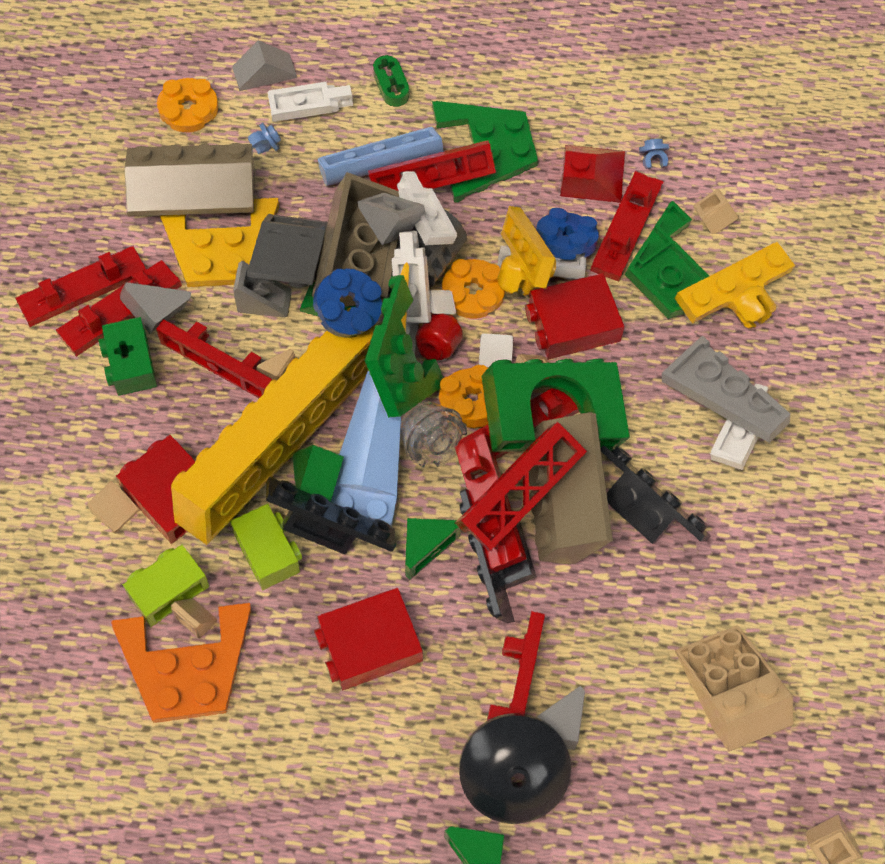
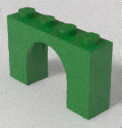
M503 359L493 362L481 376L492 452L525 451L535 441L530 399L533 390L544 387L558 389L567 394L577 405L580 414L596 413L600 449L603 445L615 448L630 438L617 362L591 359L586 362L574 363L572 359H562L555 363H543L540 359H532L524 363H512L511 360Z

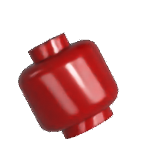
M443 313L432 314L431 321L423 323L416 333L415 340L418 350L428 360L445 361L452 356L463 339V330L453 316Z

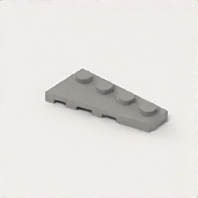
M703 335L662 372L663 383L769 443L790 423V413L762 388L757 389L752 385L750 377L742 370L737 371L728 363L729 359L721 351L715 352L710 347V342Z

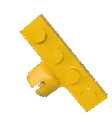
M509 206L501 236L510 248L511 255L502 261L497 279L500 288L513 294L518 292L520 287L524 292L523 295L526 296L535 287H547L549 277H553L556 270V259L520 207Z
M775 242L681 290L674 299L692 324L722 308L728 307L733 310L744 327L751 329L756 327L754 321H757L759 324L764 323L772 316V312L777 307L764 289V286L792 272L796 265L780 244Z

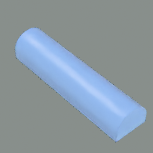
M428 127L322 156L317 160L326 186L340 183L346 172L362 177L369 175L368 171L443 152V143L433 127Z

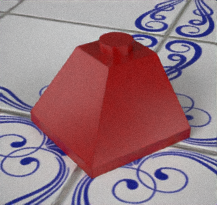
M565 145L560 196L620 203L622 199L625 151Z

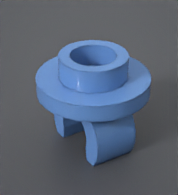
M263 122L259 124L262 131H256L248 136L250 144H252V147L256 149L258 154L269 151L271 146L275 151L280 149L277 143L281 141V138L272 124L267 127Z
M663 139L644 141L645 146L639 147V153H647L643 158V166L646 169L651 168V158L656 156L660 160V166L666 167L668 157L663 151L670 149L669 144H663Z

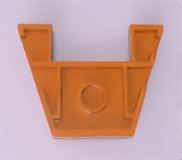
M250 603L218 607L221 642L147 652L144 616L111 620L112 628L153 723L227 713L237 665L251 615Z

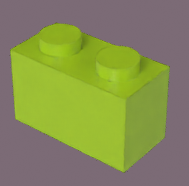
M265 504L230 521L233 534L262 591L300 573L298 561L303 559L295 541L293 540L288 543L283 533L285 532L283 530L284 520L279 512L273 514L269 504Z
M182 544L175 549H167L159 555L155 563L146 569L140 568L134 571L128 577L127 582L122 584L127 595L142 616H144L150 627L173 613L171 605L175 601L193 599L210 587L206 575Z

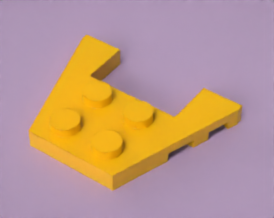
M278 198L254 199V212H251V226L186 229V215H160L187 287L234 285L238 263L244 261L250 264L262 221L268 214L275 215L278 212Z

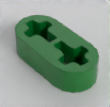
M383 55L378 57L373 64V74L383 100L386 104L393 107L404 105L409 99V85L400 63L393 56ZM387 67L388 70H391V76H387L386 71L382 68ZM395 85L397 92H401V94L395 95L394 92H391V86Z

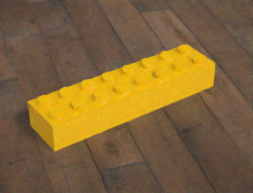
M376 324L363 334L355 337H339L328 331L321 337H315L308 345L307 351L300 358H294L287 366L285 373L278 380H272L265 388L264 394L256 402H250L243 410L241 417L233 425H227L222 430L219 439L210 448L206 447L199 453L195 464L187 472L182 471L175 477L171 485L175 523L208 545L266 484L268 478L274 476L365 380L368 371L365 358Z

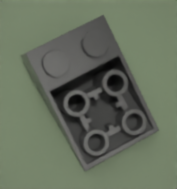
M268 214L262 221L247 270V277L256 278L257 282L266 284L275 283L276 281L288 282L290 286L296 288L313 285L316 279L328 221Z

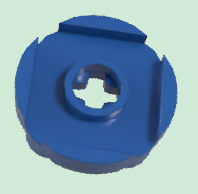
M562 208L550 209L549 215L542 217L536 226V231L554 257L559 259L573 260L576 258V254L585 253V257L591 255L596 250L599 232L596 228L597 221L593 217L568 213Z
M336 269L319 283L314 293L313 307L315 313L317 312L322 320L321 324L328 332L339 337L350 338L363 334L376 324L382 311L381 287L377 282L372 281L368 275L355 269ZM351 296L356 307H352L349 311L344 310L345 305L343 302H340V297Z

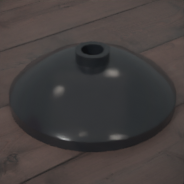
M504 714L480 725L466 741L459 761L460 782L469 802L484 816L502 823H526L546 815L561 801L570 782L571 759L564 740L550 724L528 714ZM521 773L524 775V779L521 782H513L511 780L512 776Z

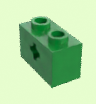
M141 317L102 325L104 338L98 340L102 357H108L110 366L104 367L108 386L114 385L118 396L156 388L155 373Z

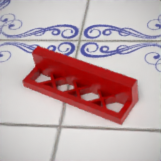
M559 422L550 425L471 505L455 524L464 533L469 531L488 551H492L587 451ZM560 439L575 452L566 462L553 461V446ZM547 453V461H539ZM533 466H547V482L543 486H529V471ZM553 466H561L553 475ZM523 478V486H515ZM509 491H523V507L519 511H505V495ZM529 491H537V492L529 499ZM499 502V511H491ZM485 516H499V531L490 540L476 525ZM505 516H513V517L505 524Z

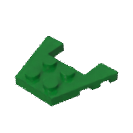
M432 101L436 128L468 125L472 144L489 141L496 173L450 184L454 203L464 200L466 196L472 193L484 191L494 183L501 180L506 181L538 165V158L526 112Z
M674 201L668 204L665 212L659 218L625 273V276L668 319L685 314L674 299L677 293L709 277L672 239L686 229L692 221Z
M404 275L391 276L388 286L393 289L390 298H384L381 306L384 319L382 325L375 326L365 358V363L388 418L404 415L439 390L440 382L443 379L436 359L424 360L422 364L417 362L412 349L411 336L406 334L401 319L414 301Z

